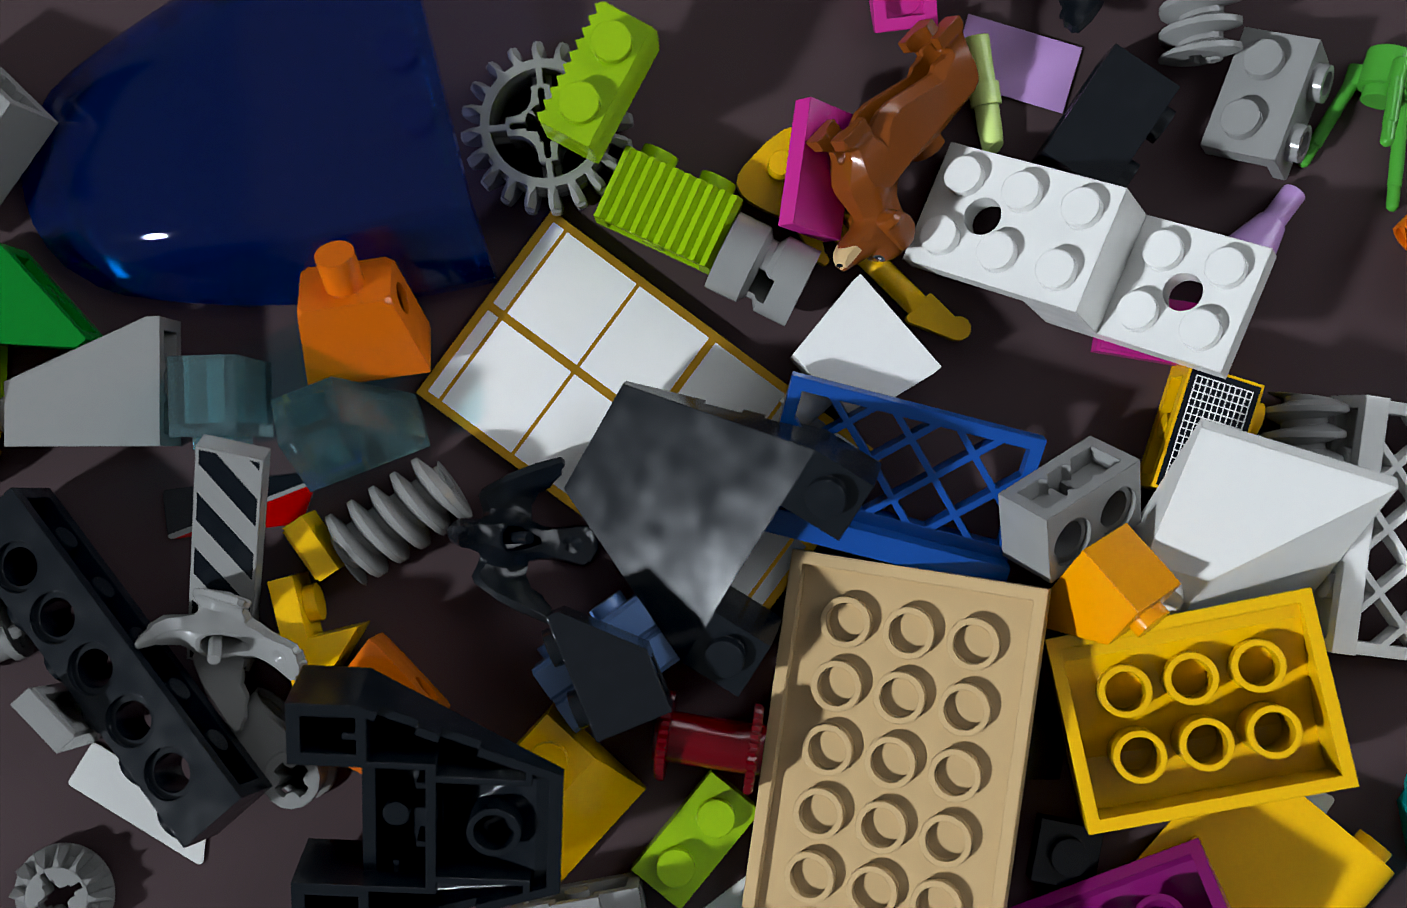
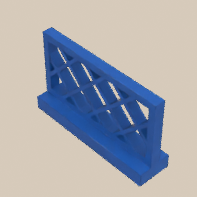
M792 371L778 422L803 427L796 416L802 391L830 398L840 418L822 427L823 429L835 434L847 428L859 450L877 461L910 444L925 472L892 489L880 469L877 481L885 493L861 506L839 541L781 505L765 529V532L899 566L1007 581L1011 568L1007 561L1008 558L1004 557L1002 553L1001 527L996 539L969 532L961 516L995 498L999 505L998 493L1038 469L1047 443L1043 435ZM841 401L860 407L848 413ZM877 410L893 414L903 434L870 451L854 423ZM905 418L923 423L910 429ZM939 427L957 431L966 449L932 467L917 439ZM967 434L985 439L973 445ZM1003 443L1026 449L1019 470L996 483L992 480L979 457ZM973 460L988 487L954 505L939 478ZM932 482L947 509L925 521L908 517L899 499ZM892 504L897 514L881 509ZM954 520L958 529L946 527L943 525Z

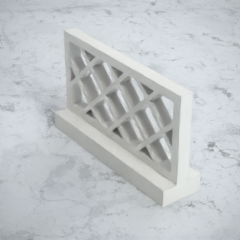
M1372 395L1331 396V398L1349 404L1350 412L1329 417V423L1347 430V437L1326 442V448L1344 456V462L1398 478V490L1406 501L1386 518L1379 511L1313 593L1326 650L1336 654L1352 656L1358 654L1407 661V610L1400 616L1385 595L1389 589L1407 576V550L1393 531L1407 519V474L1402 468L1407 463V445L1393 455L1385 443L1388 415L1400 417L1407 426V403L1390 401L1391 398ZM1382 540L1397 561V564L1376 581L1367 569L1370 549ZM1374 603L1389 626L1370 642L1359 641L1361 613ZM1396 639H1399L1403 646L1391 644Z

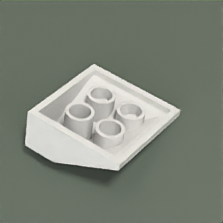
M1201 418L1141 512V523L1132 529L1182 583L1163 603L1170 612L1169 614L1311 587L1314 593L1399 488L1398 478Z

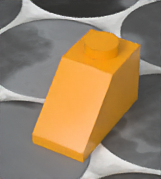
M1125 523L1085 548L1052 586L1046 628L1105 645L1111 644L1130 630L1140 638L1158 625L1170 613L1163 603L1182 583L1128 523Z

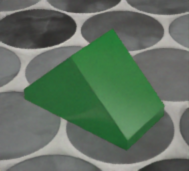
M0 243V346L74 350L103 336L27 251Z

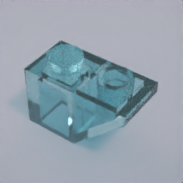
M331 376L271 399L278 446L310 492L431 446L420 401L416 394Z

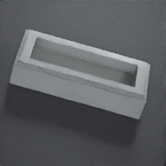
M63 683L28 688L10 704L56 754L94 743L101 737V734L95 732L86 724L81 714L82 708Z

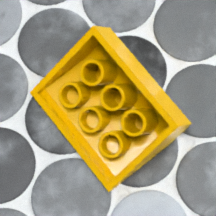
M1311 587L1169 614L1142 637L1138 638L1130 630L1109 645L1069 634L1045 639L1082 824L1089 835L1360 787Z

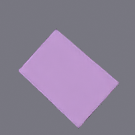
M968 14L963 30L964 37L982 33L989 34L995 79L999 80L1001 95L1063 114L1082 47Z

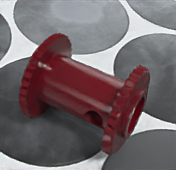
M670 691L673 699L672 712L658 717L655 725L652 745L655 779L664 781L668 762L745 774L743 794H751L754 788L755 775L760 776L767 730V725H763L764 706L762 704L755 705L753 723L677 712V692Z

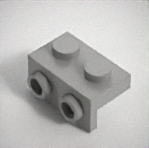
M1244 27L1239 40L1243 43V50L1235 53L1200 146L1205 154L1265 166L1273 178L1287 180L1293 162L1301 163L1307 154L1312 136V127L1308 125L1315 104H1323L1330 93L1334 79V66L1329 65L1321 39Z

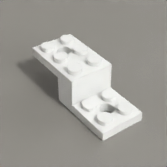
M951 142L915 227L914 240L906 249L902 259L913 267L1024 301L1047 323L1226 379L1277 256L1273 248L1147 215L1126 187ZM991 206L999 207L1001 209V219L996 228L987 234H974L973 221L976 215L985 208ZM1185 281H1196L1202 284L1203 295L1196 306L1186 311H1176L1169 307V296L1175 286Z

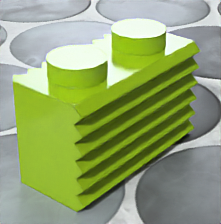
M605 1L595 4L597 13L588 16L590 26L582 28L584 37L575 40L578 49L569 52L571 62L562 64L565 74L556 76L559 85L550 88L552 98L543 100L546 110L537 112L540 124L547 138L597 164L600 163L660 50L657 30Z
M644 143L641 151L626 145L593 215L596 222L709 275L717 255L743 206V199L733 195L737 186L728 179L707 170H702L699 178L685 173L679 168H675L679 161L676 156L655 145Z

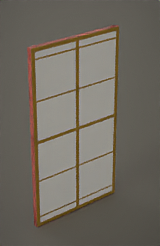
M550 211L547 216L542 218L541 225L428 377L421 381L420 388L416 393L518 469L562 457L565 460L562 475L546 490L580 514L565 492L564 487L625 381L706 400L705 404L741 413L743 410L765 414L766 419L779 421L782 410L779 400L786 395L788 385L561 216H553ZM823 412L810 426L822 428L833 422L834 419ZM844 428L834 434L859 449L848 429ZM866 444L869 450L872 451L873 448ZM764 531L731 586L766 608L771 609L787 587L792 549L814 551L817 545Z

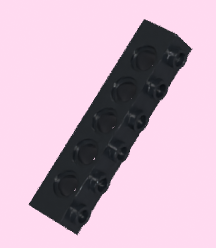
M10 487L0 497V598L8 607L7 613L9 618L19 629L28 634L44 656V664L48 672L66 686L82 708L81 714L86 724L92 730L101 734L119 759V766L124 776L130 782L139 786L157 811V818L162 828L169 835L177 838L183 848L219 834L272 787V784L168 645H152L141 649L135 648V642L138 637L147 629L148 624L151 622L50 488ZM35 559L37 560V573L35 570ZM72 607H73V610H74V613H75V622H74V624H73L72 619H71V608H72ZM108 656L110 657L113 665L112 676L107 666ZM145 706L147 707L151 715L150 727L148 726L144 716ZM182 758L189 765L190 779L185 776L182 770Z

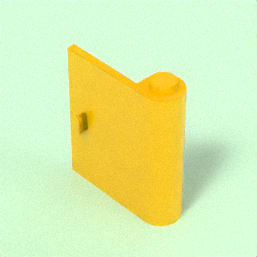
M1305 796L1172 820L1136 859L1139 860L1199 838L1231 908H1366L1395 874L1386 865L1392 854L1384 846L1361 829L1352 836Z

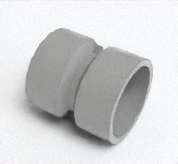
M740 212L717 255L704 287L734 302L747 297L752 300L754 312L785 326L821 251L791 236L779 242L774 239L771 226Z

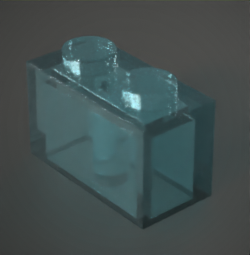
M236 354L167 356L169 437L193 438V451H195L197 443L204 434L253 444V438L273 437L271 362Z

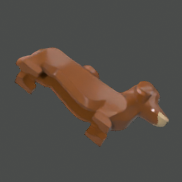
M960 15L947 16L938 26L933 19L919 20L898 42L903 53L913 52L917 55L914 63L909 67L907 77L863 103L854 112L849 126L844 130L839 127L834 119H829L805 142L815 152L829 153L831 185L835 195L847 210L844 213L843 224L848 228V231L839 241L833 252V262L842 272L865 259L874 262L892 260L907 249L914 240V221L907 213L903 212L897 196L899 177L913 161H923L941 149L945 142L941 132L969 99L979 81L975 61L963 34V21Z

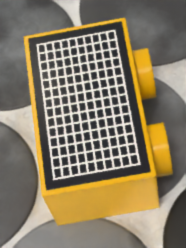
M1172 366L1140 465L1141 487L1151 491L1157 489L1201 418L1257 435L1265 417V404L1260 402L1265 386L1228 374L1226 379L1186 366Z

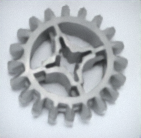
M535 41L531 48L533 56L531 60L523 61L517 48H510L507 51L508 59L513 67L505 72L497 63L493 61L488 62L486 69L494 81L491 87L482 82H472L470 90L483 104L463 106L462 115L466 120L480 126L468 128L461 132V140L466 146L481 147L467 158V162L472 170L489 168L481 180V184L487 191L495 190L506 182L500 198L504 205L512 207L524 192L526 193L524 200L525 211L529 215H536L538 213L543 197L548 198V205L553 216H562L564 210L562 197L571 195L578 210L588 207L586 197L582 192V189L590 185L596 194L601 197L603 196L607 185L599 174L604 170L612 175L619 161L610 155L611 152L622 154L626 145L633 147L631 139L615 133L599 164L585 159L574 170L562 174V171H564V155L568 149L554 141H550V157L538 132L533 131L535 126L542 129L537 112L545 110L543 100L552 98L550 88L553 87L552 83H558L556 76L565 74L562 64L570 62V48L567 43L560 42L555 49L554 58L552 59L547 58L543 43ZM531 87V102L527 109L519 115L506 117V123L499 124L501 116L510 101L520 92ZM626 112L616 132L625 131L634 126L631 113ZM513 144L515 149H531L537 152L542 166L543 178L529 176L512 168L503 160L499 145Z

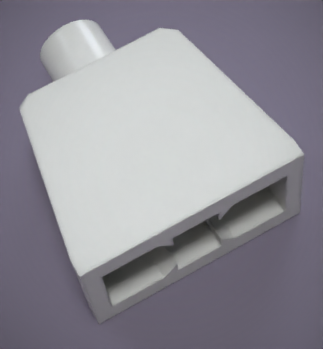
M861 274L850 283L790 357L791 361L803 374L892 397L898 396L942 367ZM802 391L796 416L803 426L804 424L810 425L830 406L837 414L838 412L830 398ZM785 396L779 400L782 406ZM841 401L848 413L860 407Z

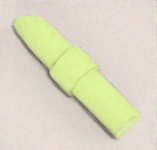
M982 33L965 38L975 61L979 77L976 89L969 99L971 109L975 111L977 132L982 150L997 154L1004 143L999 105L1002 104L999 80L995 79L990 37L988 33Z

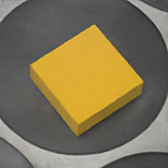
M315 510L300 516L283 528L284 532L282 533L315 580L322 581L344 566L331 543L327 526Z

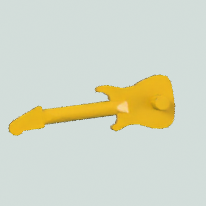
M792 127L783 129L769 139L743 166L736 182V188L740 196L748 204L776 218L780 216ZM844 224L842 225L841 239L848 231ZM798 233L803 243L821 251L816 263L823 267L826 266L830 259L824 251L823 241ZM865 259L858 264L908 313L905 317L907 324L951 341H961L971 333V324L968 319L962 316L955 317L933 294L930 293L925 296L890 260L874 262Z

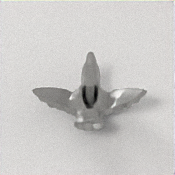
M194 588L192 595L199 604L198 611L191 614L160 616L148 624L147 629L135 642V648L141 649L152 645H182L195 651L192 656L193 663L205 692L221 717L234 733L238 734L243 732L244 724L248 720L247 704L250 695L244 684V668L247 666L249 658H259L268 662L290 681L297 679L303 665H307V660L303 650L296 643L276 634L251 616L248 609L252 602L249 599L232 594L229 591Z

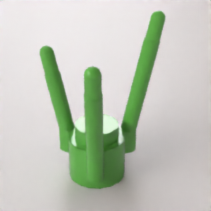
M1377 44L1367 50L1363 64L1352 63L1348 65L1343 85L1314 130L1307 154L1298 165L1301 168L1310 165L1355 91H1360V101L1362 104L1373 109L1384 110L1380 144L1383 147L1391 146L1386 209L1394 212L1398 209L1407 143V47L1394 44Z

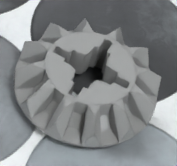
M56 843L33 853L15 871L18 876L15 887L9 895V898L15 900L16 908H66L63 904H58L54 907L52 905L45 906L44 902L48 900L47 896L54 891V885L51 881L53 880L58 888L67 885L71 887L80 882L82 887L75 891V895L67 901L69 908H113L115 884L109 867L94 851L79 844Z

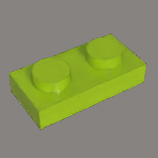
M710 768L633 862L631 870L674 906L683 908L754 821L756 803L715 769Z

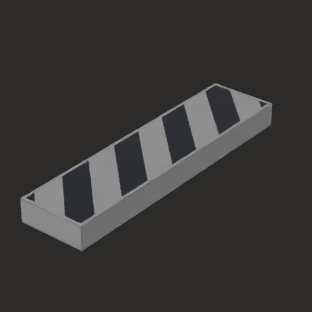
M204 434L197 443L195 449L188 614L198 611L199 604L192 595L193 589L205 588L229 591L232 594L249 599L252 604L248 610L251 616L259 621L271 448ZM187 648V659L193 660L192 656L195 651ZM249 658L244 671H250L256 658Z

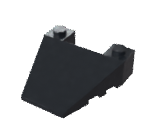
M625 381L566 483L564 490L682 663L739 697L770 649L783 617L732 587V582L780 505L839 541L875 486L882 463L823 428L806 424L803 427L766 419L765 414L743 410L741 413L705 404L706 400Z
M303 665L285 701L287 765L362 768L363 840L308 838L291 881V908H502L560 894L564 797L563 768L372 668Z

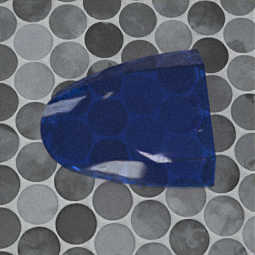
M170 0L121 32L71 70L50 91L42 104V107L58 124L22 174L25 202L34 227L51 252L65 267L98 287L126 296L188 304L255 308L257 306H297L300 273L308 267L317 266L314 260L317 249L328 242L336 240L351 243L358 260L384 256L395 260L415 298L487 285L499 281L497 269L491 260L471 199L423 0Z

